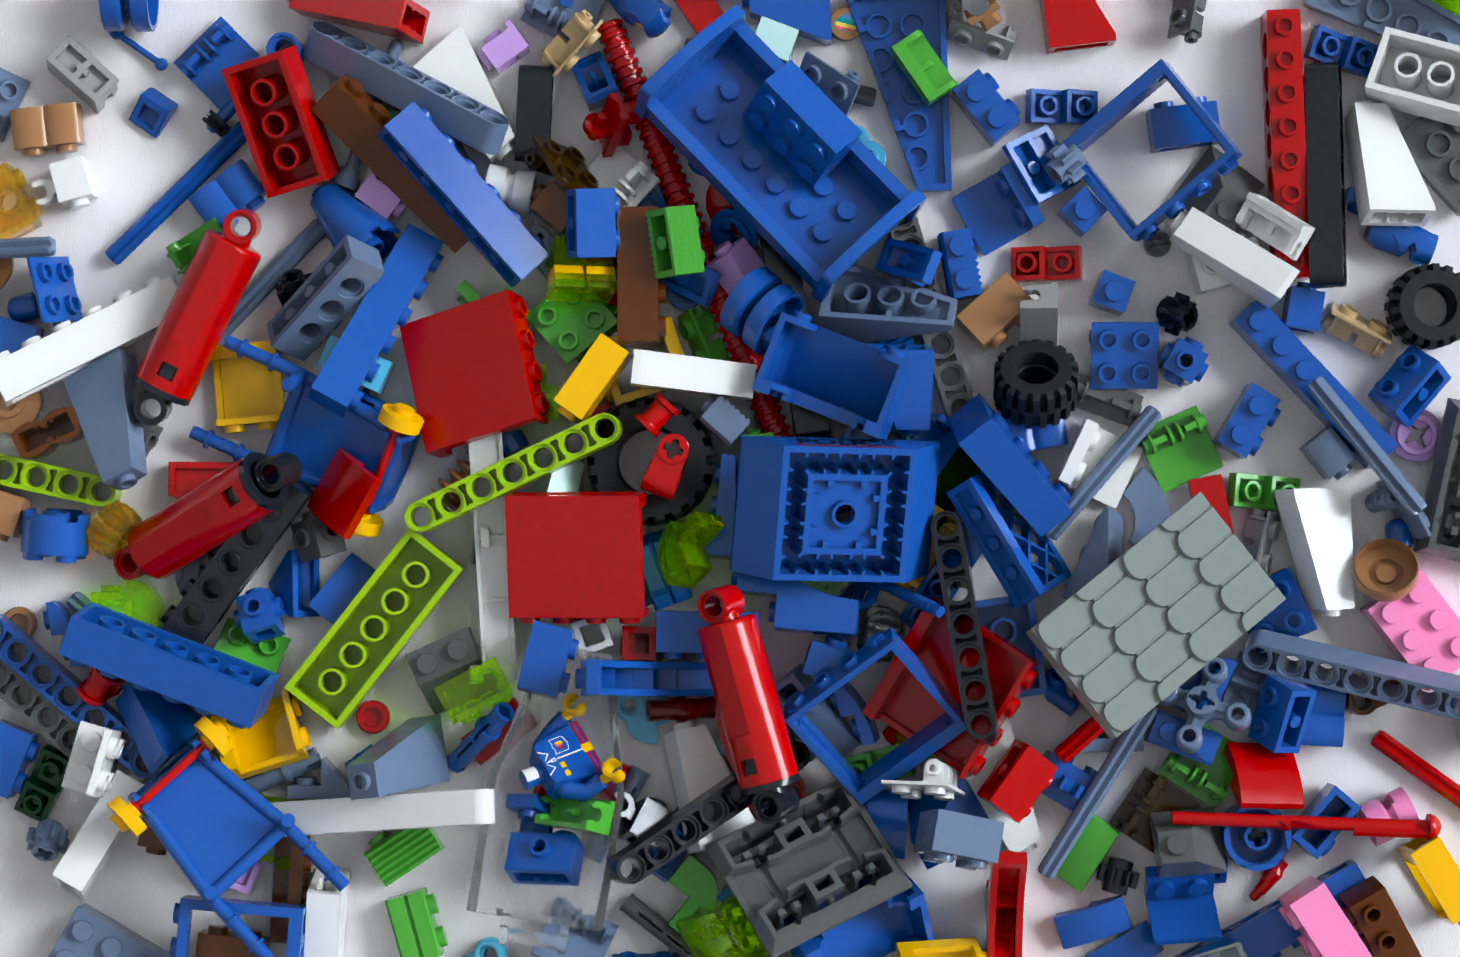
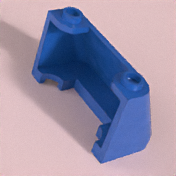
M793 309L791 315L781 312L752 389L793 403L849 425V427L862 430L863 433L875 438L887 440L911 363L905 360L907 353L891 346H887L886 351H882L810 323L812 316Z
M907 875L913 885L912 888L791 949L790 952L793 957H883L894 950L896 952V942L934 940L924 893ZM867 877L859 881L858 889L870 883ZM793 915L784 919V926L796 921Z

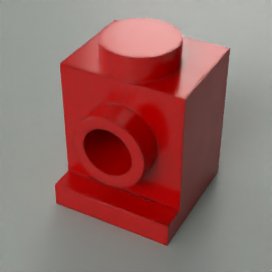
M622 626L620 641L622 661L655 662L656 627Z

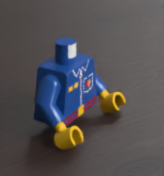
M575 693L565 696L563 700L565 710L563 712L558 711L533 742L529 760L530 767L519 771V779L526 790L542 785L550 799L563 798L565 800L585 802L607 788L609 781L617 784L623 782L625 773L621 769L612 773L614 769L621 766V763L616 758H609L602 763L577 720L571 722L572 716L580 717L586 712V704L583 702L577 708L571 709L572 704L578 699Z

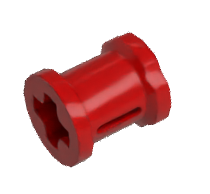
M658 392L654 396V402L642 414L638 413L635 416L656 438L660 435L659 430L672 416L677 417L679 411Z

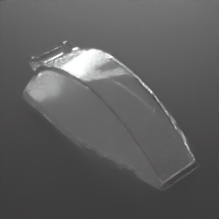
M578 649L575 660L568 659L565 672L571 674L566 694L560 692L558 700L525 692L509 731L503 740L495 763L490 770L487 789H494L495 824L480 825L466 910L501 916L497 944L506 945L507 942L556 949L557 954L565 955L570 927L603 932L611 878L607 873V863L616 852L625 796L624 782L617 784L609 781L607 788L592 797V799L615 802L609 836L570 831L578 836L585 848L579 886L514 884L504 868L511 832H519L521 819L517 817V813L506 808L507 794H533L535 787L526 790L520 782L519 771L530 767L529 760L533 742L556 713L565 710L563 700L570 693H575L578 696L571 709L577 708L581 702L586 704L585 714L580 717L572 716L571 722L577 720L602 763L609 758H616L621 763V766L614 769L612 773L619 769L622 770L616 696H581V689H576L575 671L581 668V661H586V659L613 660L612 654ZM553 828L552 833H555L560 829ZM511 918L561 926L559 936L509 928Z

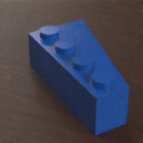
M980 393L948 418L959 446L1040 537L1073 513L1068 503V500L1071 499L1068 491L1060 482L1056 485L1049 478L1051 473L1040 459L1036 461L1029 454V447L1018 435L1014 436L1009 430L1010 427L1005 419L998 412L995 413Z

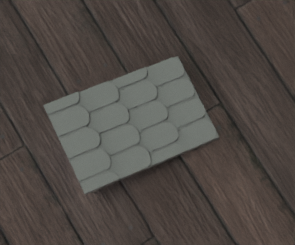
M1201 492L1194 495L1025 632L1111 740L1128 730L1157 704L1166 699L1207 663L1217 657L1286 600L1285 596L1274 586L1273 581L1257 561L1253 559V556L1237 536L1231 532L1232 530L1216 510L1210 506V503Z

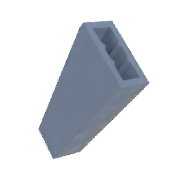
M119 347L63 379V382L102 482L117 490H125L136 485L137 480L147 475L143 424L137 420L133 410L135 400L140 396L139 385L133 381V377L138 369L137 361L134 355Z
M441 715L408 719L346 765L351 800L381 797L450 781Z

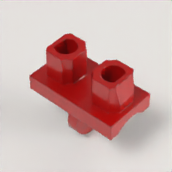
M618 92L609 93L601 112L588 114L582 124L588 138L592 141L599 140L602 144L603 149L601 153L603 158L612 157L617 146L629 145L632 139V131L629 125L639 124L641 119L634 112L636 101L622 102Z

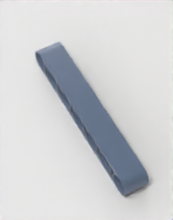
M318 21L311 24L303 51V57L306 60L339 78L347 75L349 78L357 80L362 84L366 92L400 110L405 109L414 101L418 107H423L431 115L432 123L440 131L482 153L495 155L500 152L510 123L505 115L334 25Z
M1265 629L1254 630L1247 637L1242 660L1253 671L1460 720V700L1455 698L1460 696L1459 675ZM1253 648H1261L1264 649L1266 652L1259 653L1255 651ZM1286 656H1295L1299 660H1290ZM1320 664H1329L1333 668H1324ZM1354 672H1362L1367 676H1357ZM1388 680H1396L1401 684H1391ZM1422 688H1430L1434 692H1425Z

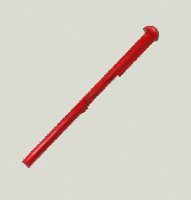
M1171 811L1172 825L1277 828L1282 831H1290L1291 828L1353 831L1352 836L1426 838L1427 840L1435 838L1441 831L1439 819L1432 814H1427L1425 820Z

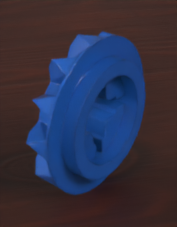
M723 208L713 216L710 223V234L716 247L727 240L732 244L744 237L754 251L757 249L756 245L761 237L735 208ZM734 225L737 226V231L742 233L738 238L735 232L730 230Z

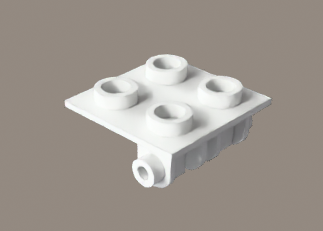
M617 146L612 157L603 158L602 153H600L587 168L598 180V188H615V195L619 199V207H637L660 181L657 176L649 171L650 169L640 160L638 162L620 146ZM615 216L616 229H617V216Z
M930 759L926 762L923 781L881 780L882 784L892 789V793L901 794V798L918 800L921 799V794L934 796L936 800L953 801L954 795L965 796V792L957 788L958 774L956 770L938 759Z

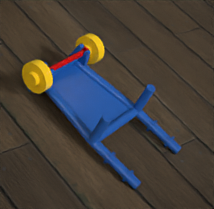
M228 335L223 347L237 353L238 358L241 359L244 356L268 367L269 372L275 370L288 376L283 379L281 386L283 390L289 393L265 455L270 457L282 452L294 454L302 466V475L299 481L315 488L318 486L338 447L343 448L366 465L365 469L381 479L382 483L353 535L357 537H377L380 534L384 520L376 512L385 510L393 503L414 456L424 419L415 412L414 408L404 403H385L382 405L380 413L362 402L359 403L355 411L349 408L343 418L308 399L310 388L317 378L316 375L279 358L280 354L277 352L273 355L250 345L248 339L242 341ZM194 426L189 435V438L202 443L203 448H214L233 457L234 462L253 452L246 449L243 443L237 445L215 435V431L212 429L208 432Z
M203 716L193 725L201 737L198 740L196 738L189 739L187 746L137 792H131L128 795V804L118 795L106 804L113 812L110 820L121 832L125 833L129 830L138 837L148 828L139 816L141 815L203 900L226 923L224 928L229 927L249 948L247 951L249 954L253 952L257 957H272L274 954L263 943L265 939L263 937L259 939L239 918L241 914L239 912L235 914L220 898L228 888L285 835L302 851L300 855L302 857L305 855L325 876L323 879L325 882L329 880L339 892L350 882L339 871L341 867L339 865L335 867L315 846L317 842H311L294 824L295 818L292 814L284 815L210 753L214 749L224 758L234 747L227 739L231 735L230 732L218 720L212 723L207 717Z

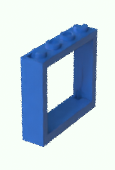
M1163 59L1156 62L1062 142L1066 147L1069 144H1074L1084 152L1168 81L1225 151L1223 155L1139 225H1137L1091 165L1087 162L1081 167L1086 172V175L1082 177L1129 238L1137 242L1141 239L1147 241L1157 234L1160 230L1159 224L1167 218L1170 220L1176 218L1181 211L1183 212L1186 209L1184 204L1193 196L1199 198L1209 191L1212 187L1210 182L1220 174L1225 176L1233 171L1239 164L1237 160L1243 155L1171 65Z
M891 627L883 633L877 632L867 640L864 647L857 652L846 654L840 660L838 666L829 672L820 673L813 680L812 685L802 692L797 691L786 700L785 705H783L785 722L860 805L887 787L881 783V780H897L966 730L962 707ZM892 650L945 710V713L858 774L808 719L805 713Z
M185 895L180 898V903H175L173 923L178 924L177 937H172L170 957H188L192 910L213 911L201 896ZM221 898L235 913L289 918L286 957H304L306 905Z

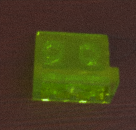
M493 656L434 687V690L452 724L454 725L461 721L464 726L481 717L482 709L490 705L494 708L500 702H510L516 685L513 680L508 681L498 660Z
M733 894L715 910L682 918L676 922V927L694 957H766L768 955Z

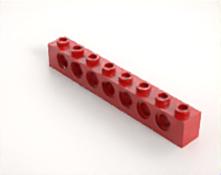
M1300 9L1266 10L1260 17L1267 199L1308 223ZM1308 242L1297 261L1292 260L1269 245V252L1300 271L1294 281H1305L1309 278Z

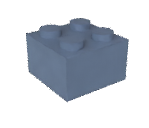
M944 809L920 812L913 852L924 854L923 860L927 862L943 864V862L953 863V861H956L955 867L974 871L976 868L986 869L987 864L998 863L1005 822Z

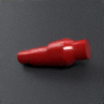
M1282 859L1275 867L1264 870L1262 878L1249 895L1250 899L1257 901L1262 895H1265L1283 877V871L1289 864Z

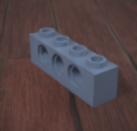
M346 235L269 321L267 329L271 346L305 361L313 351L320 347L328 334L340 325L346 314L360 303L364 294L373 284L379 282L385 272L379 250Z

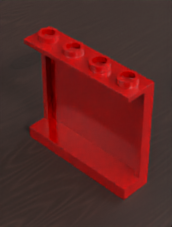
M504 290L409 322L404 328L400 327L417 413L424 419L421 432L427 454L443 458L453 455L452 448L535 421L543 425L549 424L547 417L549 403L546 396L542 393L540 385L542 371L538 362L535 361L533 353L535 339L530 329H528L526 320L528 307L520 295L510 290Z
M646 491L512 492L506 495L505 518L509 618H520V623L532 624L534 620L540 622V618H553V623L556 624L572 623L573 618H586V623L589 624L606 623V618H619V623L635 624L640 622V618H644L649 614V608H645L642 507L646 505Z
M940 597L929 598L944 607V601ZM921 611L904 643L962 707L946 613L938 618ZM969 620L961 621L956 627V632L967 634L973 629L974 623ZM981 625L999 724L998 737L991 744L979 745L970 738L966 729L933 753L934 756L959 771V778L962 780L972 776V774L977 776L987 761L983 757L989 746L993 748L999 742L1004 733V730L1001 729L1002 724L1007 717L1011 719L1021 705V701L1018 700L1024 688L1026 690L1031 688L1039 674L1035 671L1040 663L1039 661ZM969 653L962 659V665L965 667H974L979 662V656L975 653ZM896 655L862 711V714L871 720L879 718L907 738H910L945 713V710ZM981 686L971 688L968 692V699L972 701L981 700L985 695V689ZM986 719L979 720L975 723L973 731L981 735L986 734L991 728V722Z

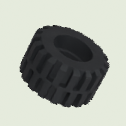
M1440 263L1424 264L1403 273L1404 275L1393 282V288L1389 289L1386 295L1389 297V300L1384 303V311L1389 313V316L1385 319L1387 325L1391 323L1394 327L1391 331L1394 336L1403 338L1401 340L1402 343L1414 345L1420 350H1433L1450 345L1460 339V272L1454 273L1453 267L1448 265L1441 267ZM1428 287L1438 291L1446 302V316L1438 326L1432 327L1422 323L1414 312V298L1422 288Z
M1032 339V342L1027 343L1024 340L1018 342V346L1011 345L1007 347L1006 353L1001 352L998 356V361L994 365L993 400H995L996 409L1001 411L1003 418H1011L1012 424L1017 426L1024 424L1025 428L1032 429V426H1039V429L1047 428L1048 424L1053 426L1060 424V419L1066 420L1070 417L1071 411H1074L1076 408L1079 382L1078 363L1075 362V357L1072 353H1066V348L1061 345L1056 347L1054 342L1051 341L1043 343L1040 340Z

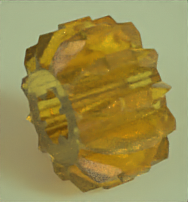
M119 500L108 503L102 511H98L94 519H91L92 523L86 530L88 535L87 543L101 556H105L109 560L113 559L119 549L128 546L130 531L142 522V518L126 503L123 504Z

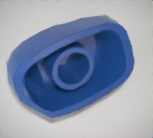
M608 0L613 9L626 23L638 26L644 30L648 38L659 37L666 32L671 24L672 8L662 0Z

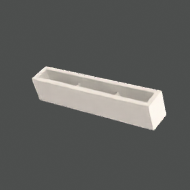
M161 275L156 276L143 284L144 289L134 294L131 290L119 294L113 299L114 304L103 309L101 305L95 306L83 313L84 318L73 324L70 320L64 321L52 328L54 333L42 339L40 335L31 337L21 344L22 349L10 354L9 350L1 352L0 395L6 407L65 379L118 347L125 349L154 335L177 290L172 276L164 279Z

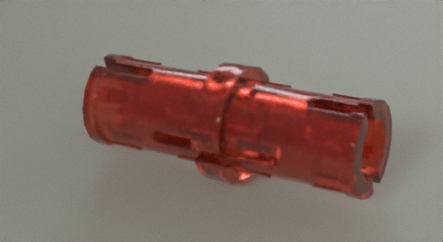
M676 697L669 700H647L646 718L648 722L676 720L678 723H683L687 719H713L716 715L714 697L696 699Z

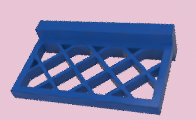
M983 472L969 478L946 493L1016 610L1072 575L1050 537L1046 534L1040 537L1022 515L1019 516L1013 513V505ZM996 495L1003 498L1004 507L996 503ZM1013 524L1021 527V536L1013 532ZM1031 533L1037 539L1038 545L1031 542ZM1031 553L1038 556V565L1031 561ZM1048 562L1052 564L1058 575L1048 571Z

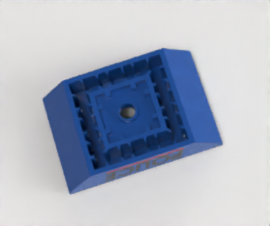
M741 435L730 570L769 580L906 583L928 575L932 539L931 521L934 517L941 443L939 441ZM842 505H850L852 510L850 517L845 521H837L835 518L836 510Z

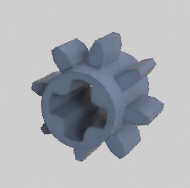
M1064 143L1061 145L1057 144L1046 153L1050 161L1045 165V170L1057 184L1061 185L1065 181L1068 185L1071 183L1075 184L1086 175V172L1081 167L1087 163V159L1076 145L1069 144L1066 147Z
M41 820L38 822L37 828L29 827L26 842H28L27 850H31L32 855L38 860L53 861L57 859L58 852L65 854L70 840L67 838L68 831L64 830L63 825L56 820Z

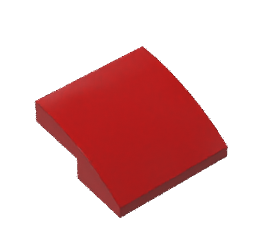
M338 447L306 506L319 520L340 537L351 539L382 480L365 469L366 465L343 448Z
M1227 742L1224 755L1233 773L1230 787L1240 808L1303 809L1304 795L1302 783L1293 753H1273L1259 743Z

